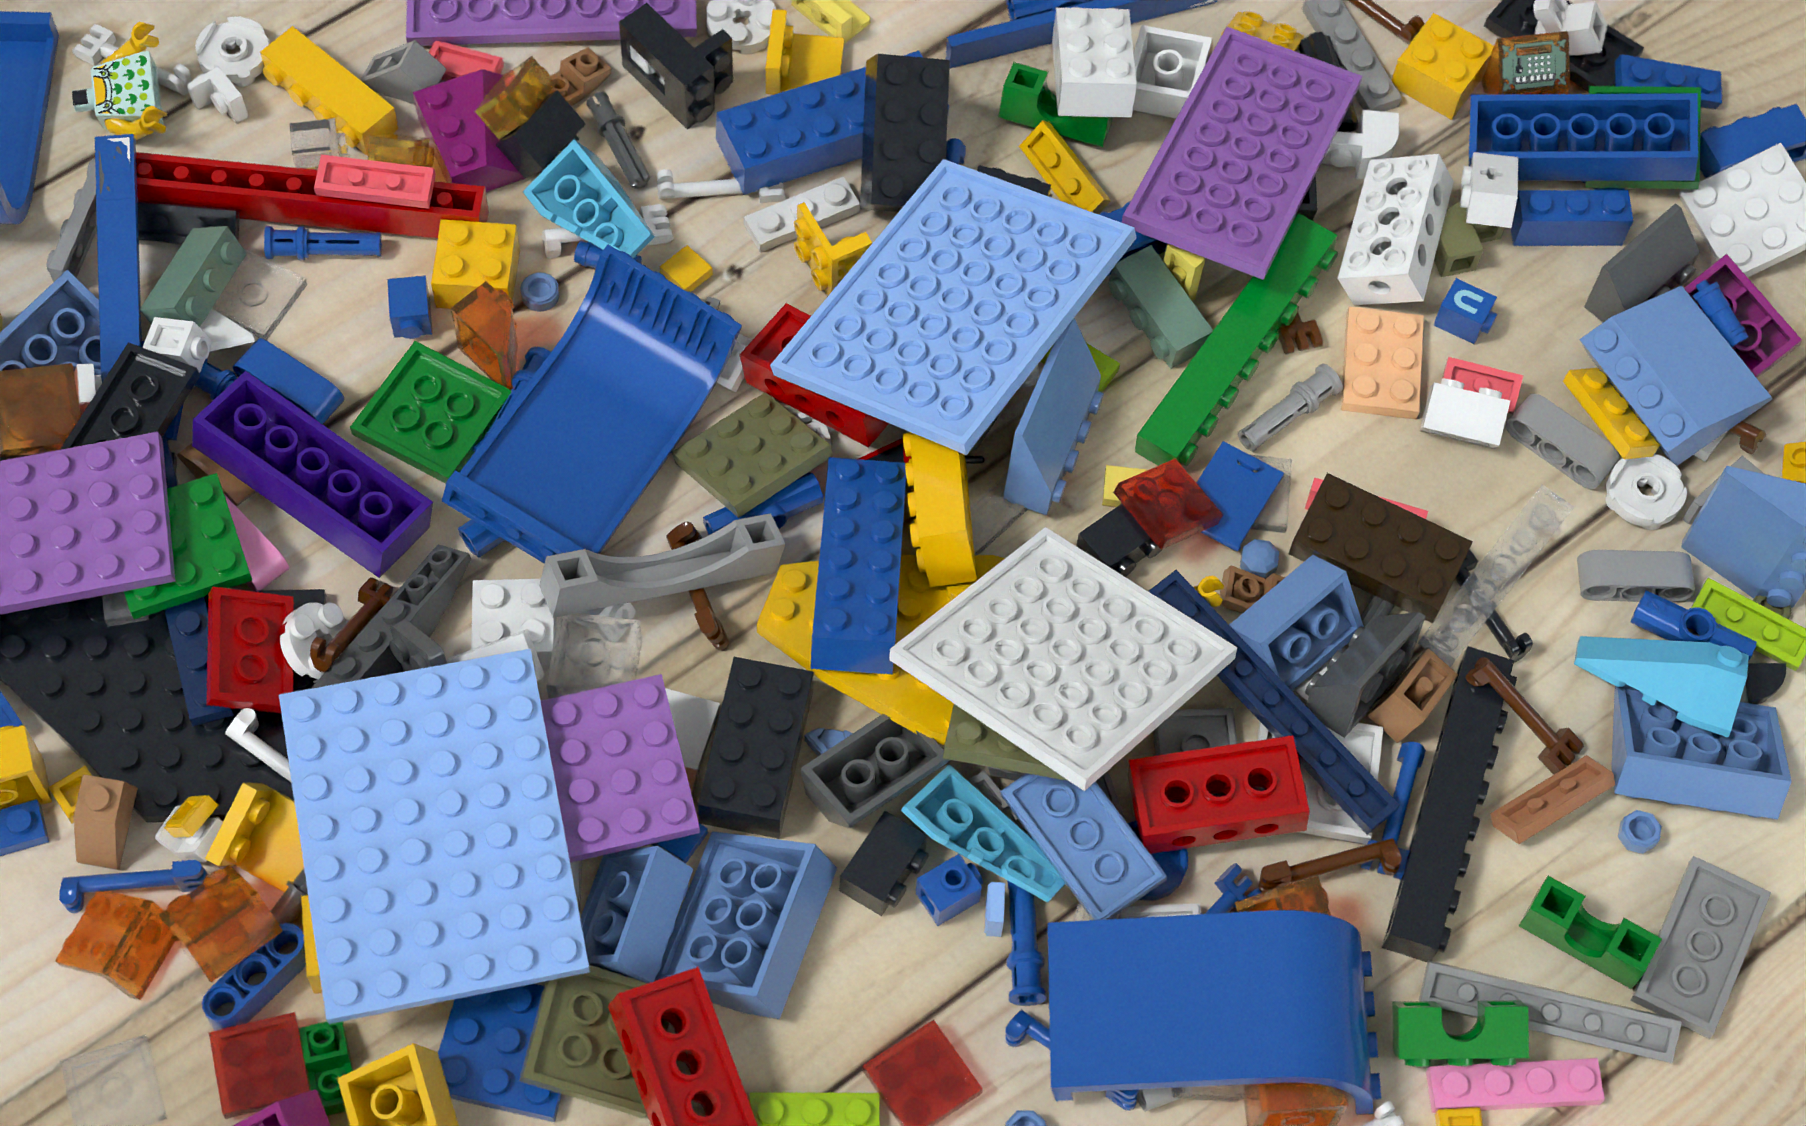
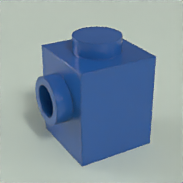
M957 854L918 877L915 894L936 925L940 926L980 902L983 879L974 864H966L961 855Z

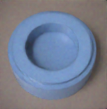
M533 273L527 276L521 284L522 301L527 308L533 311H547L553 308L559 300L558 283L554 277L547 273Z

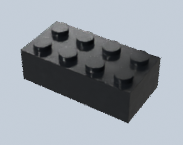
M879 53L866 60L860 209L899 212L943 159L946 160L950 60Z
M733 657L698 802L700 824L780 839L812 700L814 671Z

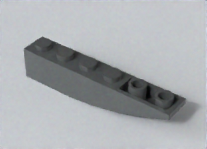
M438 544L312 688L403 672L401 663L396 659L390 647V641L394 640L390 627L406 619L428 637H431L471 561L470 554Z

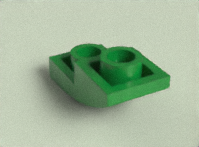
M325 1021L300 1027L299 1032L304 1064L308 1072L310 1091L317 1090L327 1116L345 1112L346 1108L337 1078L352 1072L353 1067L343 1021L328 1024Z

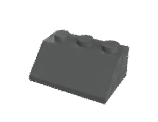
M1675 203L1602 266L1584 306L1602 323L1616 314L1672 290L1671 288L1677 283L1683 286L1695 273L1696 268L1693 267V264L1700 251L1683 210L1679 205Z
M1420 612L1376 616L1366 628L1360 626L1351 637L1349 647L1344 652L1339 649L1331 658L1327 671L1323 675L1317 673L1309 682L1305 690V694L1309 696L1306 704L1309 710L1326 727L1345 738L1409 666L1426 616Z
M882 714L800 768L805 794L829 822L850 828L948 763L949 759H943L944 749L934 738H930L918 731L915 734L890 720L891 717Z

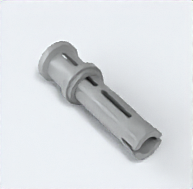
M1327 364L1319 365L1315 369V374L1304 382L1298 381L1292 385L1290 394L1263 413L1250 425L1241 429L1238 432L1240 442L1246 449H1250L1252 452L1255 451L1266 440L1273 437L1303 413L1315 412L1319 408L1320 402L1331 394H1339L1343 389L1340 377Z

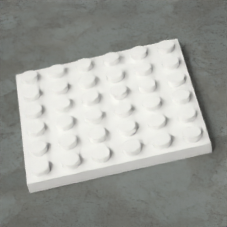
M1045 527L890 648L889 660L1085 791L1235 659L1237 647Z

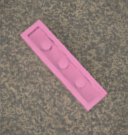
M1598 1058L1517 1062L1516 1065L1509 1066L1493 1065L1491 1063L1473 1064L1470 1066H1429L1426 1071L1432 1113H1436L1438 1109L1480 1107V1110L1483 1111L1601 1105L1605 1100Z

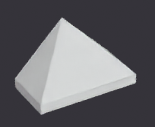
M211 309L200 326L212 340L210 352L256 342L253 333L214 309Z

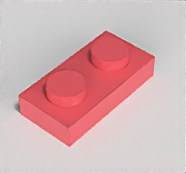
M1448 357L1442 379L1464 383V390L1476 393L1479 392V388H1488L1502 392L1501 399L1510 401L1508 413L1513 414L1524 375Z

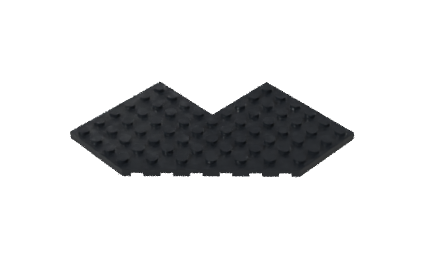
M171 452L175 471H177V457L175 452ZM0 455V461L29 455ZM325 589L258 591L261 593L293 596V611L307 603H320L324 605L327 602ZM124 591L0 614V680L20 697L22 702L43 722L47 723L65 744L80 758L84 759L96 771L99 777L125 781L137 787L133 808L147 823L165 822L173 809L178 805H182L188 797L209 795L219 805L208 818H219L221 821H224L243 783H263L294 800L292 783L226 735L227 728L243 709L232 708L233 716L192 726L165 610L134 620ZM209 595L205 596L206 602H207V606H208ZM293 670V692L311 689L315 685L314 681L317 679L310 677L308 674L300 676ZM254 710L259 726L253 734L288 759L282 713Z

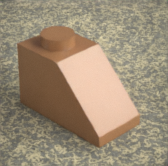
M1427 648L1384 693L1368 717L1378 726L1383 727V731L1395 742L1399 743L1425 721L1458 674Z
M89 775L82 776L74 812L77 863L120 870L137 787L125 781Z

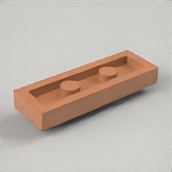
M1586 755L1490 813L1492 824L1519 845L1615 786L1613 772Z

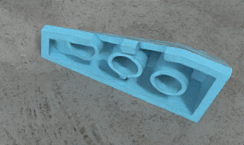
M575 139L523 191L524 195L541 216L603 250L609 244L634 258L655 237L615 176L596 154Z
M1580 636L1577 642L1574 665L1616 687L1631 686L1643 694L1642 700L1654 706L1659 701L1678 711L1676 718L1688 725L1729 737L1747 679L1749 655L1741 653L1736 648L1719 646L1710 642Z
M950 764L901 809L931 839L1046 902H1049L1066 884L1035 841Z

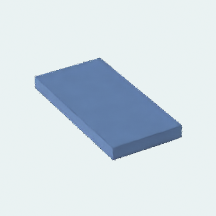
M1026 773L1000 791L1002 798L1092 920L1113 918L1166 881L1167 876L1096 781L1083 791L1070 781Z

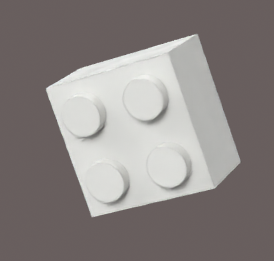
M1141 25L1134 49L1137 86L1133 111L1177 118L1213 52L1212 37Z
M541 579L473 580L471 649L528 629L543 672H557V617H552L539 586Z

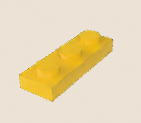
M1042 120L1019 145V148L1046 183L1051 184V189L1060 201L1099 214L1111 202L1107 194L1050 122Z
M1599 368L1569 370L1563 379L1564 384L1622 458L1653 457L1660 445L1650 434L1647 426L1631 410L1627 401L1611 385L1607 376Z

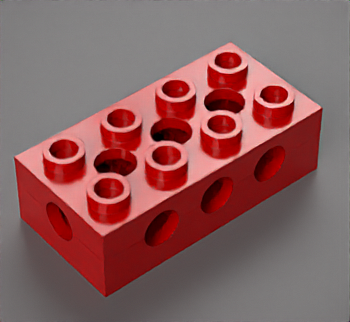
M785 303L739 354L746 383L869 448L888 426V422L773 375L771 363L811 317V315Z
M1293 735L1129 760L1128 781L1139 840L1150 854L1307 831L1310 810ZM1253 788H1262L1264 791H1257ZM1216 793H1217V794H1222V795H1224V796H1223V797H1215V796H1213V795H1211V794H1216ZM1175 799H1176V800H1181V801H1183V802H1182V803H1174V802H1171V800H1175Z
M699 967L618 993L608 1005L651 1126H758ZM661 1020L668 1021L673 1026L675 1034L665 1031L661 1025ZM676 1061L685 1063L689 1068L690 1075L680 1072ZM691 1101L697 1102L703 1107L705 1117L699 1116L693 1111Z

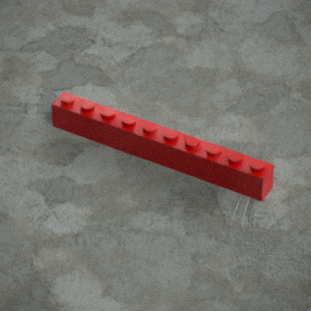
M136 152L138 200L240 209L239 219L438 238L441 219L487 222L489 214L485 186L435 181L428 209L316 195L314 185L318 170Z

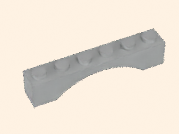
M770 513L734 520L720 530L696 542L653 555L613 557L582 549L546 556L539 586L551 615L555 618L774 574L777 571L785 542Z

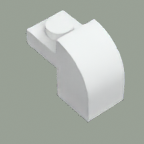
M1566 0L1534 1V14L1538 20L1534 37L1538 42L1553 40L1554 45L1558 46L1559 43L1557 44V41L1566 39L1565 47L1563 49L1562 46L1560 47V50L1565 51L1566 55L1601 52L1608 24L1596 1L1570 5L1567 4ZM1543 45L1544 47L1549 46L1546 48L1551 50V45Z
M1362 110L1356 133L1337 132L1321 164L1333 165L1335 167H1356V179H1365L1370 160L1392 158L1399 135V113Z

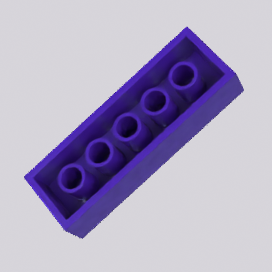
M247 371L240 375L193 418L192 446L378 578L430 528L433 501Z

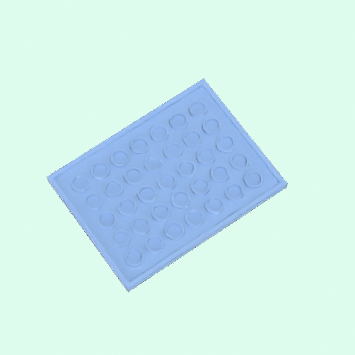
M943 159L771 363L773 375L967 455L1135 241V227Z
M531 649L279 694L328 1024L590 972Z

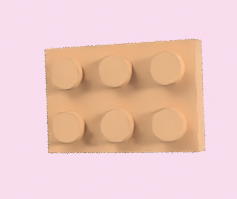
M1349 306L1346 314L1343 389L1341 396L1342 411L1417 419L1420 409L1424 315Z

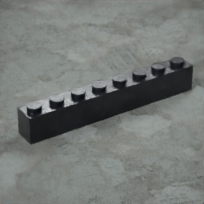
M1467 646L1459 662L1458 676L1454 680L1408 849L1409 854L1402 879L1399 882L1382 945L1383 949L1423 962L1432 961L1437 951L1444 952L1447 947L1451 928L1445 927L1448 913L1455 914L1461 891L1454 888L1457 877L1464 878L1471 854L1464 852L1467 840H1474L1480 823V818L1474 816L1477 804L1483 805L1490 782L1483 780L1486 768L1492 770L1499 750L1498 746L1492 745L1495 733L1502 734L1508 716V711L1502 710L1504 699L1489 683L1482 686H1473L1466 680V675L1471 669H1475V664L1480 658L1486 657L1491 660L1514 687L1517 681V677L1511 675L1514 660Z

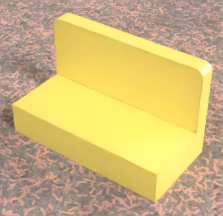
M791 0V5L828 36L843 38L844 44L870 24V16L850 0Z
M1167 244L1163 262L1193 301L1196 298L1205 258Z

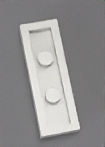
M844 176L744 216V226L759 252H764L797 238L794 221L797 220V205L803 202L820 228L859 213L860 203Z

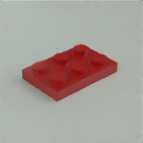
M212 587L208 600L207 705L237 709L251 708L256 711L281 713L279 694L293 692V669L285 659L280 645V635L285 633L286 623L283 624L288 614L293 612V596Z

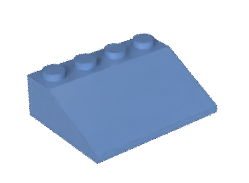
M68 270L0 332V427L35 454L51 452L73 430L82 416L75 415L72 377L77 364H94V375H101L99 299Z
M1682 286L1610 317L1580 339L1594 364L1607 376L1611 385L1627 401L1628 406L1639 420L1647 426L1663 453L1676 466L1773 400L1771 395Z
M1075 318L1053 344L1015 431L1003 496L1004 501L1044 515L1048 514L1053 501L1060 503L1067 481L1062 480L1065 471L1073 472L1079 456V451L1075 450L1078 442L1085 443L1092 424L1087 419L1090 413L1097 415L1104 393L1098 391L1101 374Z
M1726 466L1682 540L1681 548L1752 598L1761 595L1767 597L1766 601L1771 606L1787 607L1790 605L1793 608L1806 590V484Z
M1629 685L1623 687L1615 686L1611 765L1615 780V794L1625 795L1630 798L1664 801L1673 805L1683 804L1702 807L1711 811L1746 814L1755 818H1779L1792 781L1776 707L1740 702L1729 737H1725L1682 722L1676 718L1678 711L1659 701L1654 706L1642 700L1643 694Z
M712 831L675 921V928L667 943L661 961V969L655 981L699 967L712 1003L744 1014L780 1019L837 867L816 844Z

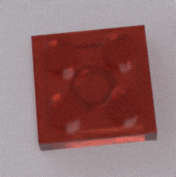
M1176 459L1119 482L1113 492L1161 550L1218 525L1223 516L1221 511Z
M295 1012L209 1032L221 1109L225 1119L261 1111L277 1101L310 1091L308 1072L304 1064L298 1017Z
M934 1019L864 1064L862 1071L900 1126H934L981 1095L983 1091L979 1082Z

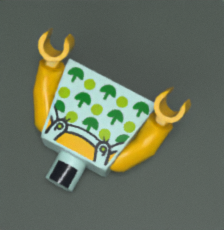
M144 22L136 23L132 28V37L99 65L91 68L92 88L72 91L73 105L77 113L95 110L96 117L104 129L115 135L133 134L135 140L150 135L154 131L159 134L165 133L166 126L163 125L162 117L167 116V113L161 109L157 65L150 52L145 51L146 46L155 48L159 45L158 37L149 35L154 30V25Z

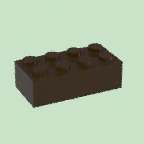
M1327 473L1292 541L1288 554L1303 562L1310 556L1315 555L1346 571L1351 585L1410 613L1420 612L1426 616V621L1433 623L1473 541Z

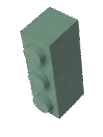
M227 226L193 228L139 310L150 324H152L154 317L194 321L200 327L246 256V251Z
M1152 245L1122 259L1112 269L1109 280L1110 291L1117 301H1122L1129 310L1134 326L1138 330H1143L1149 338L1154 354L1159 359H1164L1170 369L1193 358L1213 329Z

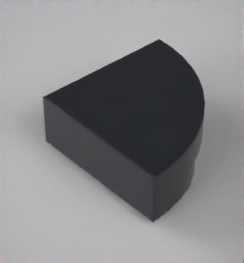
M1748 663L1747 679L1745 682L1748 703H1763L1778 691L1786 676V663Z

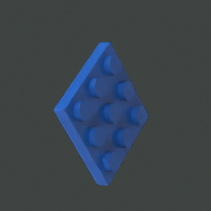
M529 984L454 999L438 1051L451 1099L555 1122L562 1094L519 1081L542 997L543 985Z

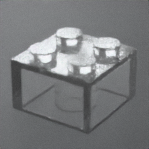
M579 613L558 617L546 683L548 698H556L636 680L642 647L640 620Z

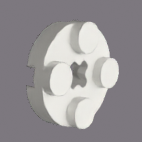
M712 0L707 5V33L711 37L721 29H724L732 37V49L741 50V54L759 52L768 46L772 9H776L771 0ZM745 17L748 18L749 24L744 25L742 22L735 24L734 22L736 18Z
M234 16L227 17L228 22L216 25L215 21L206 26L196 41V52L201 71L207 73L219 67L232 84L240 87L251 85L255 81V77L260 75L264 68L260 51L270 44L261 25L249 18ZM236 46H240L239 53L228 54L226 49L233 50Z
M1654 454L1653 457L1634 459L1622 458L1616 463L1608 477L1605 501L1610 509L1614 510L1627 522L1642 526L1647 530H1657L1662 524L1670 522L1677 516L1686 500L1687 489L1686 487L1684 488L1680 479L1682 474L1678 467L1661 455ZM1645 484H1649L1653 487L1651 493L1654 496L1642 494L1637 485L1643 487Z
M331 602L324 605L320 603H307L300 606L285 618L283 624L286 623L285 633L280 635L281 649L288 664L300 676L308 674L310 677L317 679L314 683L325 672H320L313 666L310 657V648L313 640L317 636L326 640L327 646L347 624L340 607Z

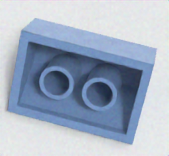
M1315 555L1310 556L1229 624L1291 691L1333 657L1339 649L1341 650L1347 645L1360 626L1364 627L1346 571Z
M659 846L633 848L603 855L580 918L588 965L646 983L654 982L661 969V961L667 943L674 931L675 920L682 900L687 894L693 868Z

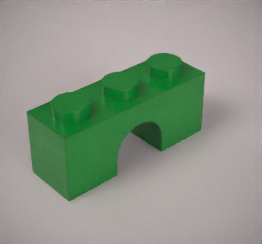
M1013 62L1003 85L999 118L1034 128L1042 120L1052 124L1059 135L1103 147L1112 125L1113 117L1058 116L1057 96L1047 86L1048 71Z
M1548 875L1535 894L1519 927L1627 988L1632 989L1645 973L1662 938L1626 918H1623L1618 924H1610L1596 919L1582 905L1586 897L1585 895Z
M1521 1000L1478 1001V1017L1475 1025L1471 1030L1460 1035L1445 1032L1442 1025V1007L1435 1001L1392 1002L1393 1053L1398 1059H1405V1065L1429 1066L1431 1065V1059H1447L1449 1065L1470 1066L1474 1064V1059H1490V1063L1493 1065L1509 1066L1516 1065L1517 1058H1529L1528 1006Z

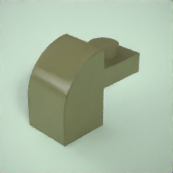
M1460 202L1448 208L1434 258L1440 276L1446 277L1475 271L1484 250L1481 243L1500 239L1505 227L1466 223L1467 209L1460 207Z

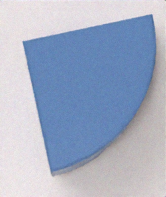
M818 728L806 733L804 741L819 756L853 733L846 730L843 732L840 730Z

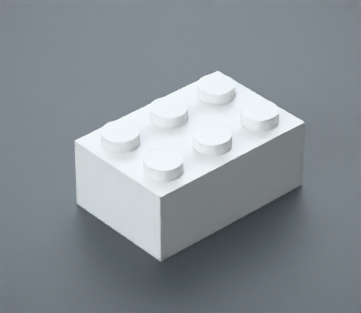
M1056 8L1052 44L1058 116L1132 117L1137 82L1129 9Z

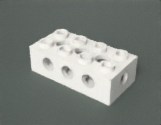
M1439 154L1373 159L1369 161L1338 275V280L1353 305L1424 301L1454 183Z

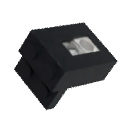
M648 3L619 21L622 66L686 129H689L697 122H703L708 119L712 112L715 111L714 95L725 92L733 83L732 37L724 29H721L694 48Z

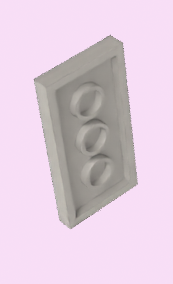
M1693 856L1686 867L1658 934V937L1662 938L1645 973L1639 979L1631 1001L1659 1015L1679 1019L1682 1021V1026L1710 1039L1715 1033L1771 892Z

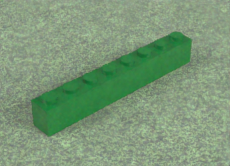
M1301 214L1296 216L1264 280L1255 276L1250 279L1137 434L1135 453L1167 472H1177L1182 464L1185 466L1190 464L1198 450L1196 444L1202 435L1206 438L1211 435L1218 423L1219 418L1216 416L1223 407L1226 409L1231 407L1239 393L1238 385L1243 379L1249 381L1259 365V361H1257L1263 351L1268 354L1276 344L1279 333H1277L1282 324L1288 326L1293 321L1299 309L1297 304L1302 297L1308 299L1319 281L1316 278L1322 269L1327 272L1333 265L1338 255V252L1334 250L1337 234Z

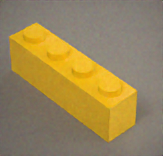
M293 26L260 51L264 65L262 72L266 79L272 85H280L284 88L298 106L302 107L305 105L310 109L315 118L324 127L331 126L336 130L343 142L350 148L356 147L367 156L399 130L395 108Z

